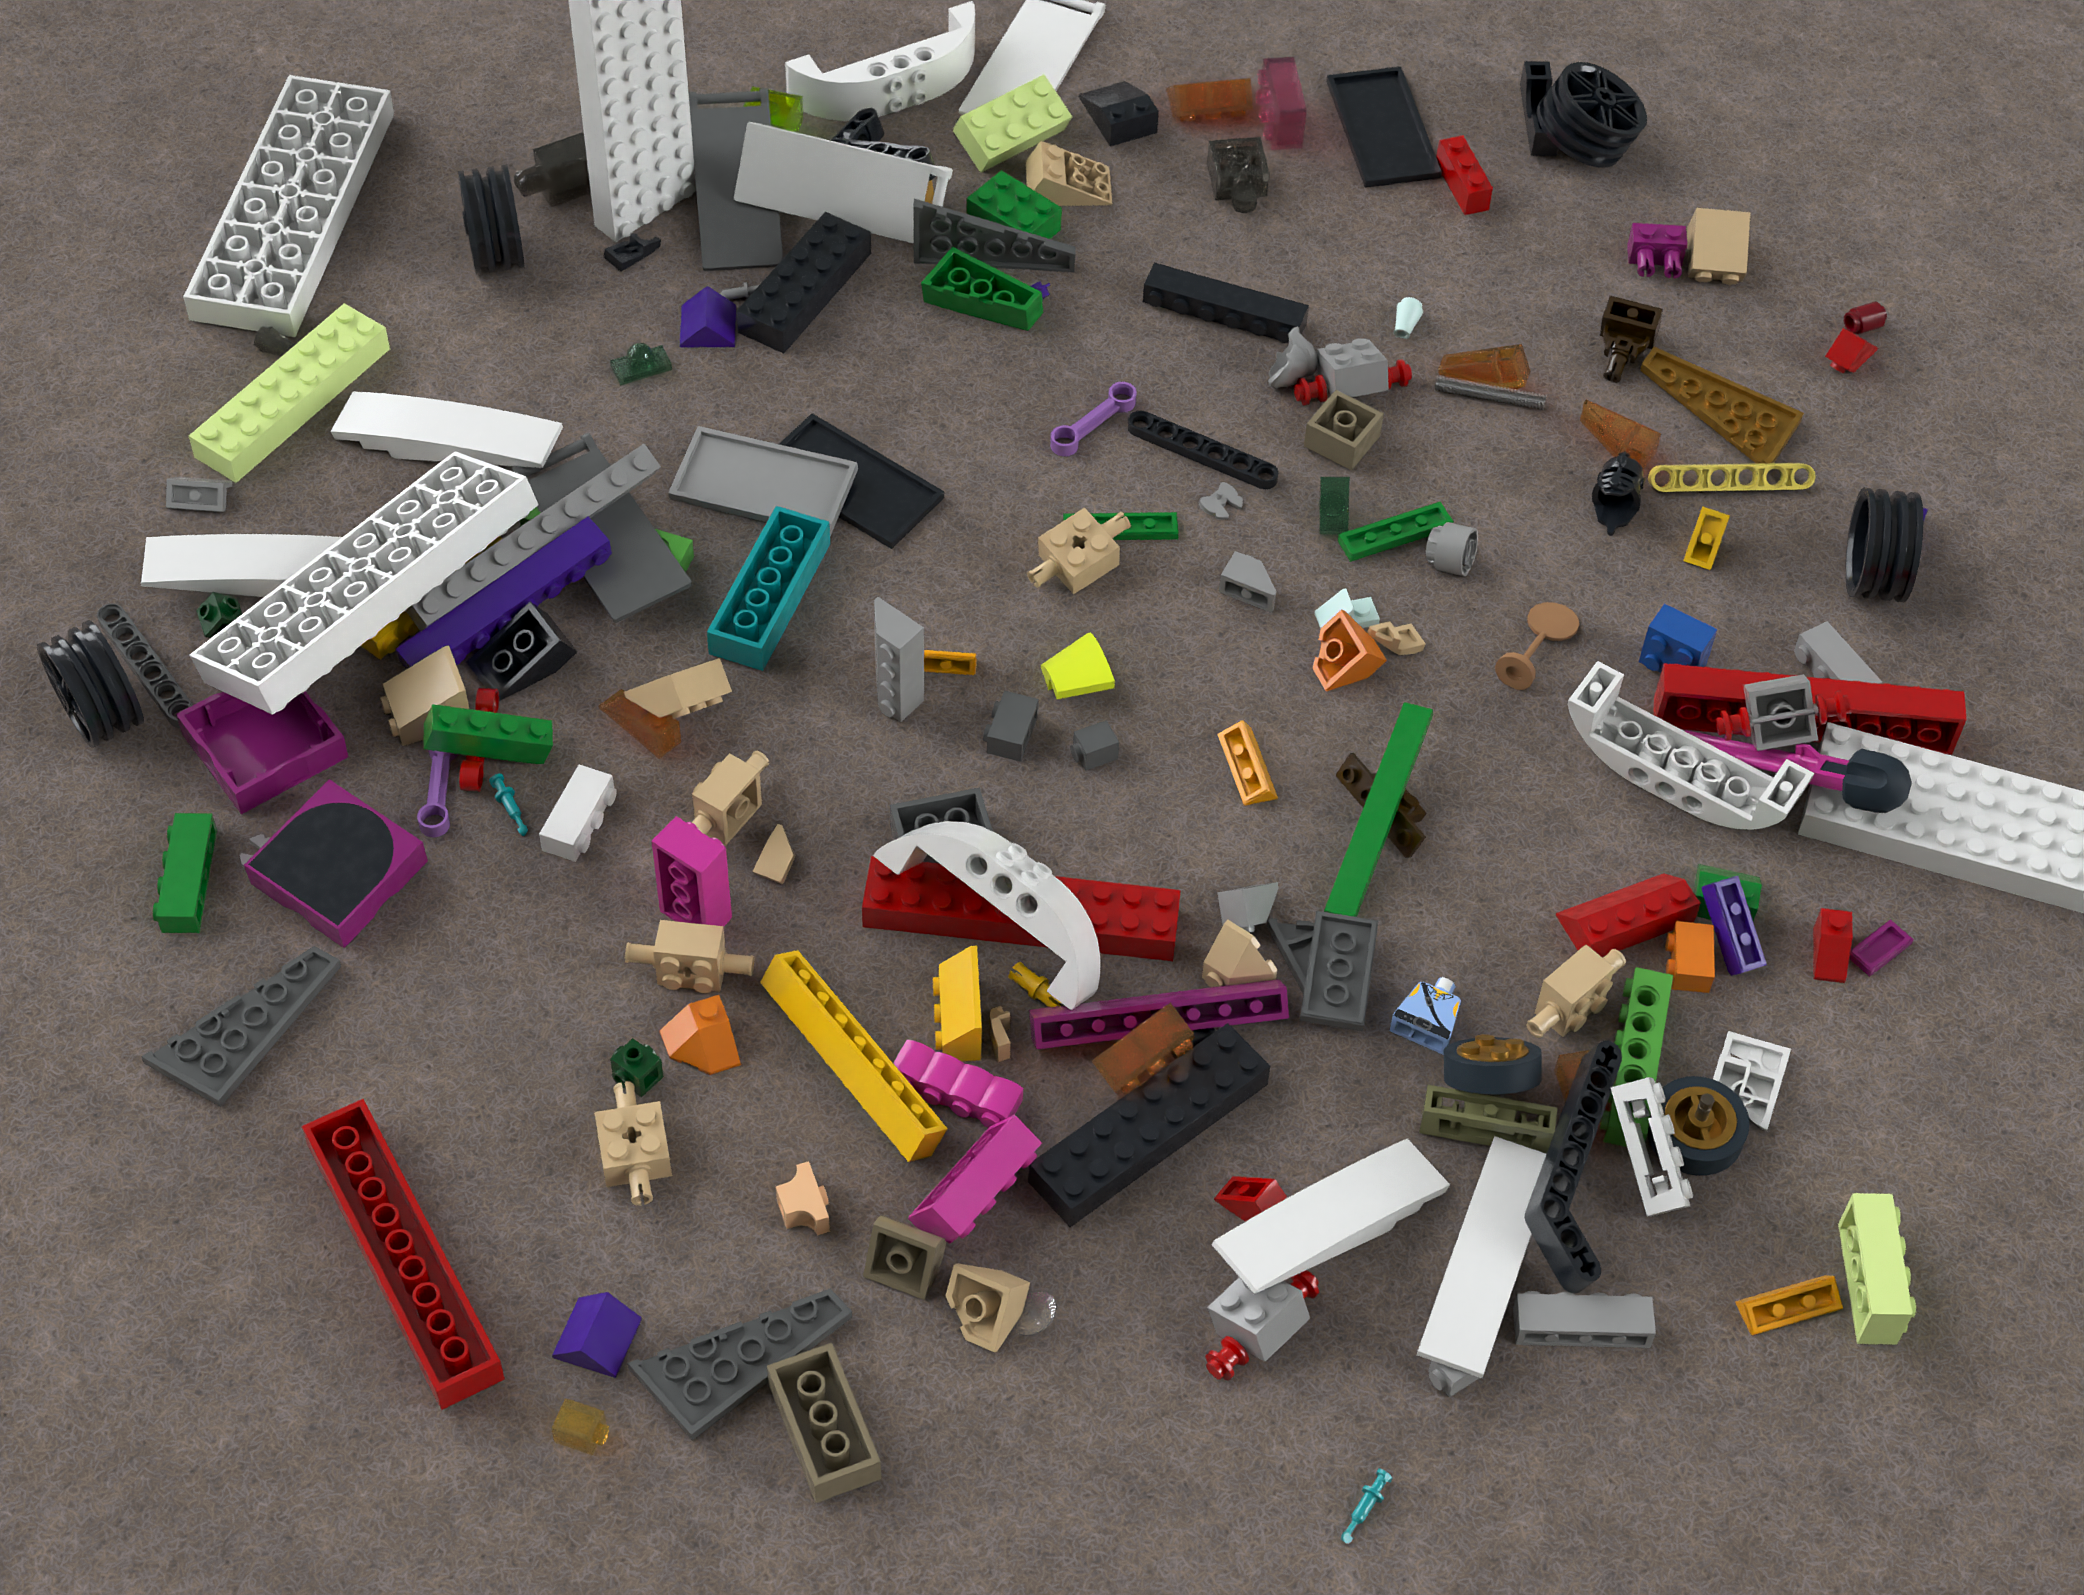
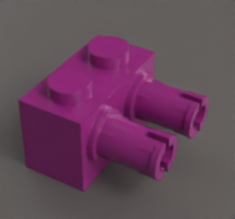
M1632 223L1627 244L1629 264H1638L1639 276L1644 277V270L1646 271V277L1652 276L1655 273L1654 265L1665 266L1664 274L1667 278H1671V272H1673V278L1681 276V267L1687 248L1686 226Z

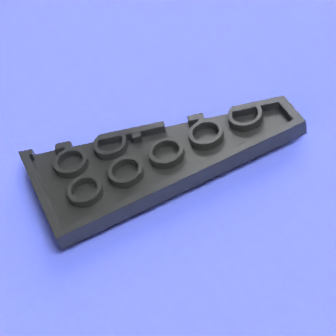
M914 198V263L937 265L952 247H955L994 268L1075 272V246Z
M313 946L283 965L282 971L270 979L265 980L263 978L255 983L254 989L240 997L238 994L196 1021L195 1027L181 1036L176 1034L168 1039V1044L154 1053L149 1051L141 1056L143 1063L221 1107L341 968L340 960Z
M830 1288L794 1301L791 1306L772 1313L770 1310L759 1314V1318L742 1324L740 1321L691 1339L690 1343L673 1350H670V1348L657 1352V1356L643 1361L639 1359L627 1363L628 1369L693 1441L768 1383L767 1365L811 1350L852 1318V1310Z

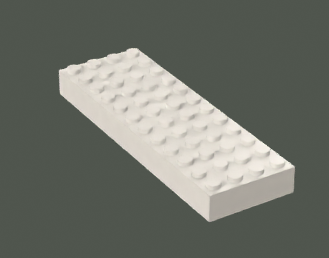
M569 0L594 224L614 242L619 241L623 237L630 236V233H633L634 230L650 223L654 217L670 210L676 203L684 198H689L696 191L681 0Z
M293 75L288 76L183 298L189 320L284 336H296L394 116L390 90Z
M454 451L192 652L189 656L203 682L270 714L284 709L287 703L298 694L305 692L317 679L328 674L336 664L352 655L355 649L367 640L375 637L379 630L388 623L395 621L411 605L418 603L426 593L442 584L445 578L455 570L462 568L474 555L485 550L487 545L497 537L504 535L512 525L520 519L527 517L529 512L538 506L527 477Z
M1827 722L1818 749L1820 754L1850 760L1852 755L1860 749L1887 754L1902 761L1909 770L1912 785L1908 799L1900 807L1888 813H1873L1852 808L1843 800L1842 791L1810 784L1798 832L1799 835L2084 913V791Z

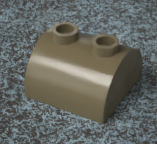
M881 1215L873 1224L863 1277L925 1300L939 1272L945 1252L946 1240Z

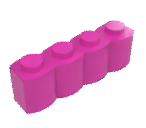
M906 1040L893 1063L926 1102L932 1105L941 1104L949 1106L956 1115L977 1118L987 1128L1015 1115L1023 1101V1088L1013 1081L993 1076L982 1068L964 1064L951 1055L935 1052L930 1047L913 1040Z

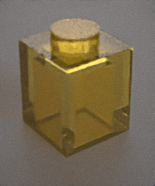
M565 1398L551 1430L555 1443L593 1455L597 1445L602 1446L605 1443L609 1426L606 1424L603 1410Z

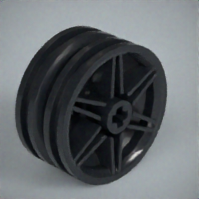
M1575 62L1566 66L1537 107V117L1541 128L1561 151L1583 164L1599 168L1611 167L1618 163L1647 124L1646 109L1636 92L1616 74L1601 66L1587 62Z
M507 164L501 165V171H495L493 166L488 167L486 177H481V173L477 168L471 169L472 175L464 176L463 170L458 171L464 209L462 215L465 233L469 237L476 275L481 274L482 268H488L489 273L495 272L496 262H501L505 270H511V264L518 263L519 268H525L518 217Z
M1864 487L1860 490L1851 516L1846 547L1845 573L1846 589L1849 597L1858 598L1862 594L1865 599H1874L1878 593L1880 599L1884 601H1891L1893 597L1896 602L1904 603L1908 600L1917 577L1923 541L1924 515L1922 499L1919 493L1910 492L1906 496L1903 491H1894L1891 497H1889L1885 489H1877L1875 493L1871 488Z
M87 620L83 622L81 631L77 627L69 629L68 641L60 635H56L51 638L52 645H48L46 642L37 644L40 660L58 699L84 741L91 748L99 745L100 737L105 741L112 739L113 726L124 733L130 730L131 722L135 726L144 723L141 706L122 665L106 638L92 621Z

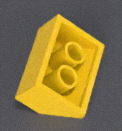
M970 946L940 963L939 977H933V996H939L940 1004H934V1023H941V1031H935L936 1051L942 1050V1053L951 1055L960 1061L981 1060L982 1025L977 946Z

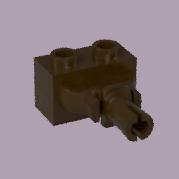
M1610 295L1602 316L1600 336L1603 337L1606 346L1604 350L1605 357H1609L1612 349L1608 366L1603 375L1605 380L1610 381L1614 372L1613 382H1620L1630 353V363L1633 364L1638 355L1647 348L1652 349L1654 347L1660 330L1663 309Z

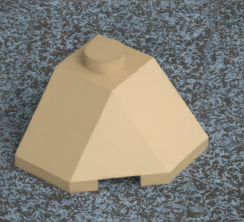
M1227 920L1204 961L1202 978L1209 987L1276 980L1278 969L1271 960L1265 961L1257 950L1261 945L1254 935Z
M954 1264L946 1298L951 1309L955 1308L963 1326L960 1329L965 1340L992 1352H997L1022 1315L1030 1282L1002 1270Z

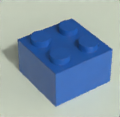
M1664 604L1648 626L1639 662L1644 664L1649 670L1660 673L1664 663L1705 667L1717 629Z

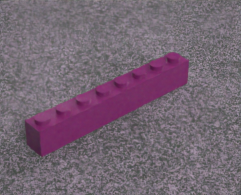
M1279 979L1088 1002L1080 1004L1072 1011L1065 1005L1029 1010L1032 1042L1036 1049L1222 1027L1227 1023L1238 1025L1289 1018L1287 987Z

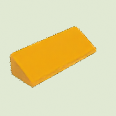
M924 650V672L974 675L976 673V653Z
M1242 720L1218 733L1243 804L1250 805L1277 799L1278 796L1252 728Z
M1829 1275L1735 1301L1751 1335L1843 1309L1835 1276Z

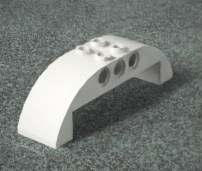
M970 1L949 8V32L823 74L810 55L785 62L787 101L798 110L813 116L830 120L850 121L856 113L866 108H874L878 117L892 112H899L916 104H923L925 101L941 96L963 80L973 63L975 52V5Z
M1599 661L1596 662L1569 698L1567 705L1576 729L1586 744L1605 764L1644 790L1700 819L1720 826L1752 830L1766 828L1779 823L1786 818L1814 775L1813 772L1786 759L1773 778L1618 697L1624 674Z
M945 821L928 824L882 846L873 855L897 875L920 864L927 854L1060 956L1066 963L1047 989V992L1071 1011L1092 997L1097 991L1100 979V952L1097 936L1088 914L1070 889L1052 875L1050 868L1040 862H1035L1027 856L1026 850L1020 845L1011 843L999 834L982 826L966 822Z

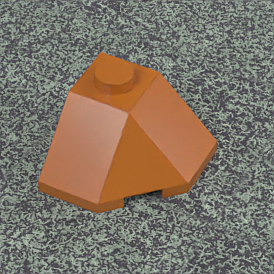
M1341 609L1320 629L1318 640L1322 642L1319 657L1314 659L1313 670L1325 691H1329L1369 678L1387 660L1375 640L1348 613Z
M719 995L688 1004L660 1030L668 1056L679 1063L685 1062L709 1075L741 1065L730 1022Z

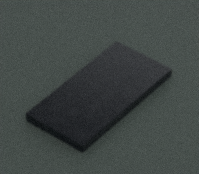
M1401 66L1327 75L1326 82L1365 188L1441 178L1442 171Z
M813 413L779 443V445L857 462L858 471L839 518L890 549L896 546L945 498L943 490Z

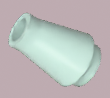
M1406 297L1397 304L1394 330L1396 337L1404 339L1410 337L1412 330L1423 314L1422 304L1419 300Z

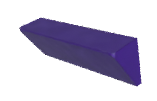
M1739 876L1702 886L1701 890L1729 974L1733 976L1766 966L1767 963Z

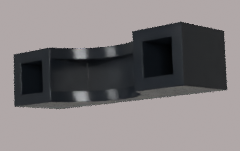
M1524 61L1520 90L1531 156H1557L1558 147L1544 133L1537 117L1538 104L1552 87L1553 79L1550 61Z

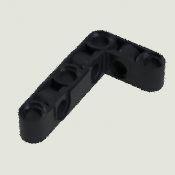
M866 108L856 113L830 140L935 165L928 147L879 142L884 136V130L874 108ZM930 174L929 181L934 179L936 176Z

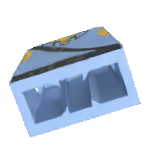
M1444 977L1439 978L1435 986L1419 982L1394 1012L1390 1032L1444 1055V1048L1449 1045L1461 1002L1459 997L1452 994L1455 984Z

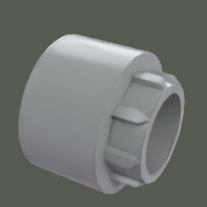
M1446 522L1443 526L1434 527L1427 541V561L1430 564H1434L1435 569L1438 571L1467 576L1477 552V529Z

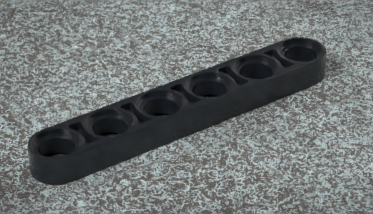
M1139 410L1129 415L1128 431L1135 437L1257 488L1266 490L1277 485L1279 472L1272 463L1149 412ZM1143 421L1147 423V426L1139 428L1134 426L1133 423ZM1162 431H1166L1171 433L1172 436L1169 438H1162L1158 434ZM1185 442H1194L1197 444V447L1186 448L1183 444ZM1211 452L1220 453L1222 457L1219 459L1210 458L1208 454ZM1241 462L1246 464L1247 468L1236 469L1233 465ZM1261 473H1268L1272 475L1273 478L1269 480H1263L1259 478L1258 475Z

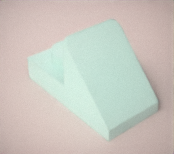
M1346 588L1315 610V616L1320 629L1341 609L1348 613L1362 628L1377 625L1380 620L1371 597L1350 600Z

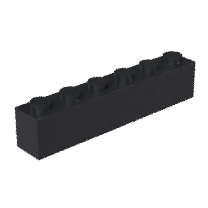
M1155 262L1143 288V303L1153 307L1169 309L1178 314H1186L1204 321L1226 325L1232 329L1237 328L1248 331L1257 336L1279 340L1282 343H1289L1288 334L1295 327H1299L1300 334L1302 335L1307 324L1309 305Z

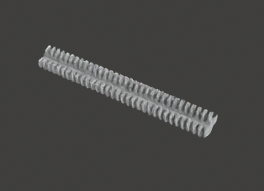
M1437 376L1435 385L1437 391L1440 389V391L1443 390L1447 393L1449 391L1454 394L1457 392L1458 395L1459 393L1461 395L1464 394V396L1467 394V396L1470 395L1471 397L1474 395L1475 398L1476 396L1478 398L1481 396V399L1483 397L1488 400L1491 398V401L1498 399V402L1501 400V402L1505 401L1507 403L1508 401V404L1510 402L1514 404L1515 402V405L1518 403L1519 406L1522 403V406L1525 404V407L1527 405L1531 407L1532 405V408L1535 406L1536 409L1539 406V409L1542 407L1543 410L1547 396L1543 394L1540 396V393L1537 395V393L1533 394V392L1530 394V392L1527 393L1526 391L1523 393V390L1516 392V389L1513 391L1512 388L1506 390V387L1499 389V386L1496 388L1495 385L1492 388V385L1489 387V384L1482 386V383L1479 385L1478 382L1475 385V382L1472 384V381L1468 384V381L1465 383V380L1461 381V379L1459 382L1458 379L1455 381L1454 378L1451 381V378L1448 380V377L1444 378V376L1442 379L1441 376L1439 378Z

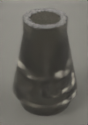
M262 326L254 340V346L258 347L260 352L281 357L296 345L271 326L268 328Z

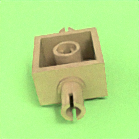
M1084 507L1038 537L1039 556L1044 562L1027 572L1030 582L1033 583L1035 581L1034 586L1038 588L1056 575L1074 594L1119 565L1120 547L1112 538L1131 527L1128 518L1125 516L1122 519L1124 513L1119 512L1105 523L1100 524Z
M754 751L752 756L744 762L729 753L722 762L716 763L708 778L704 782L698 783L693 790L692 798L695 819L692 823L702 833L711 838H717L726 846L762 805L760 773L769 765L768 758L762 752Z
M660 920L655 946L628 942L625 950V963L653 965V968L656 969L657 984L670 990L689 988L695 989L700 993L720 992L724 972L752 976L754 970V956L727 954L723 926Z
M1584 945L1543 980L1535 1009L1536 1016L1526 1024L1529 1032L1536 1038H1541L1550 1028L1554 1029L1562 1037L1571 1030L1577 1032L1587 1020L1586 1017L1591 1012L1597 1014L1608 1001L1606 999L1607 992L1613 985L1611 981L1612 975L1626 965V959L1623 954L1616 949H1612L1602 958L1589 946Z
M626 1081V1094L623 1093L622 1082L616 1084L613 1088L617 1108L594 1113L606 1187L630 1183L631 1201L634 1205L640 1206V1193H643L645 1205L653 1200L649 1180L672 1176L660 1101L637 1105L634 1091L635 1086L632 1082Z

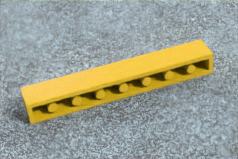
M798 950L776 954L760 981L763 987L820 1054L825 1063L830 1066L844 1086L849 1089L863 1109L868 1112L882 1132L896 1146L901 1155L908 1162L932 1156L948 1128Z

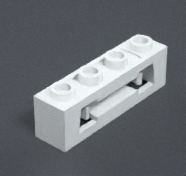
M1648 1077L1612 1087L1611 1091L1647 1216H1655L1689 1207V1199L1693 1198V1193L1689 1180L1683 1179L1679 1167L1684 1166L1679 1147H1673L1670 1135L1674 1134L1675 1131L1670 1115L1664 1116L1661 1103L1665 1102V1095L1661 1084H1655L1654 1079ZM1646 1100L1652 1116L1648 1120L1662 1169L1668 1172L1672 1189H1669L1667 1176L1662 1175L1652 1178L1657 1191L1656 1196L1650 1176L1654 1175L1641 1127L1633 1119V1115L1634 1118L1638 1119L1650 1116L1644 1102ZM1629 1103L1632 1104L1634 1110L1633 1115Z

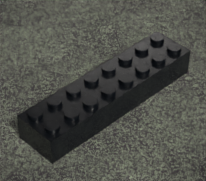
M1227 1023L1036 1158L1029 1165L1028 1183L1069 1227H1072L1266 1087L1271 1066Z

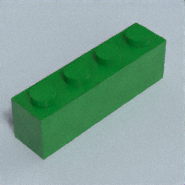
M432 704L424 722V750L539 765L545 763L553 747L552 720Z
M175 813L173 825L168 826L167 841L169 847L168 851H164L162 856L164 874L158 878L157 884L158 894L160 895L159 902H155L153 905V920L158 921L161 933H200L217 835V827L212 813Z

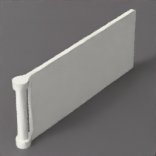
M1026 0L960 106L959 113L964 115L1045 74L1055 91H1057L1098 20L1102 18L1106 5L1101 2L1095 4L1085 0H1049L1092 13V15L1042 0Z
M749 122L746 127L734 200L818 220L826 211L869 230L873 234L914 243V198L925 201L929 177L932 174L938 177L932 204L943 207L948 179H951L953 170L944 166L930 165Z

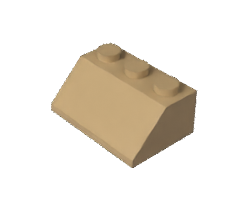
M718 658L625 691L624 694L627 699L659 718L671 714L673 719L723 702L721 696L732 692L721 660Z

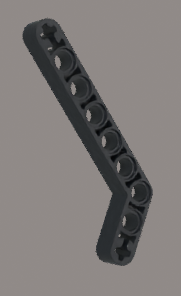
M1604 1040L1597 1044L1580 1061L1524 1216L1530 1232L1560 1285L1566 1291L1574 1294L1581 1292L1599 1279L1601 1275L1600 1263L1569 1208L1622 1062L1621 1050L1614 1042Z

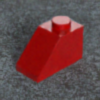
M1843 328L1825 357L1832 360L1830 366L1844 374L1847 369L1854 373L1878 350V347Z
M1820 909L1813 927V979L1839 983L1846 982L1853 938L1852 912Z
M1233 1176L1215 1196L1214 1200L1246 1222L1288 1197L1275 1179Z

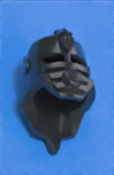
M1626 451L1619 452L1618 456L1609 459L1604 464L1592 491V501L1597 520L1607 527V534L1609 536H1612L1618 527L1627 526L1639 511L1641 505L1640 491L1644 487L1646 478L1644 477L1642 466L1635 459L1631 458L1630 453Z

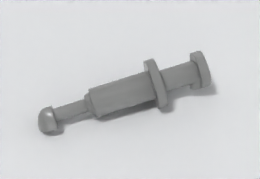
M744 282L743 287L722 290L720 294L728 300L744 297L747 300L759 285L748 287V283Z

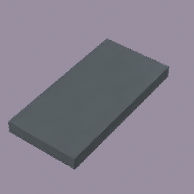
M1316 911L1300 1021L1363 1031L1378 920Z

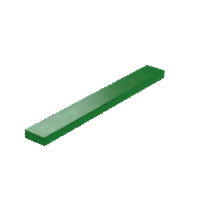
M1406 702L1403 703L1324 912L1357 917L1432 720L1433 709Z

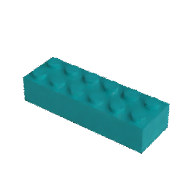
M775 506L707 630L708 653L710 655L761 671L764 670L830 546L829 521Z

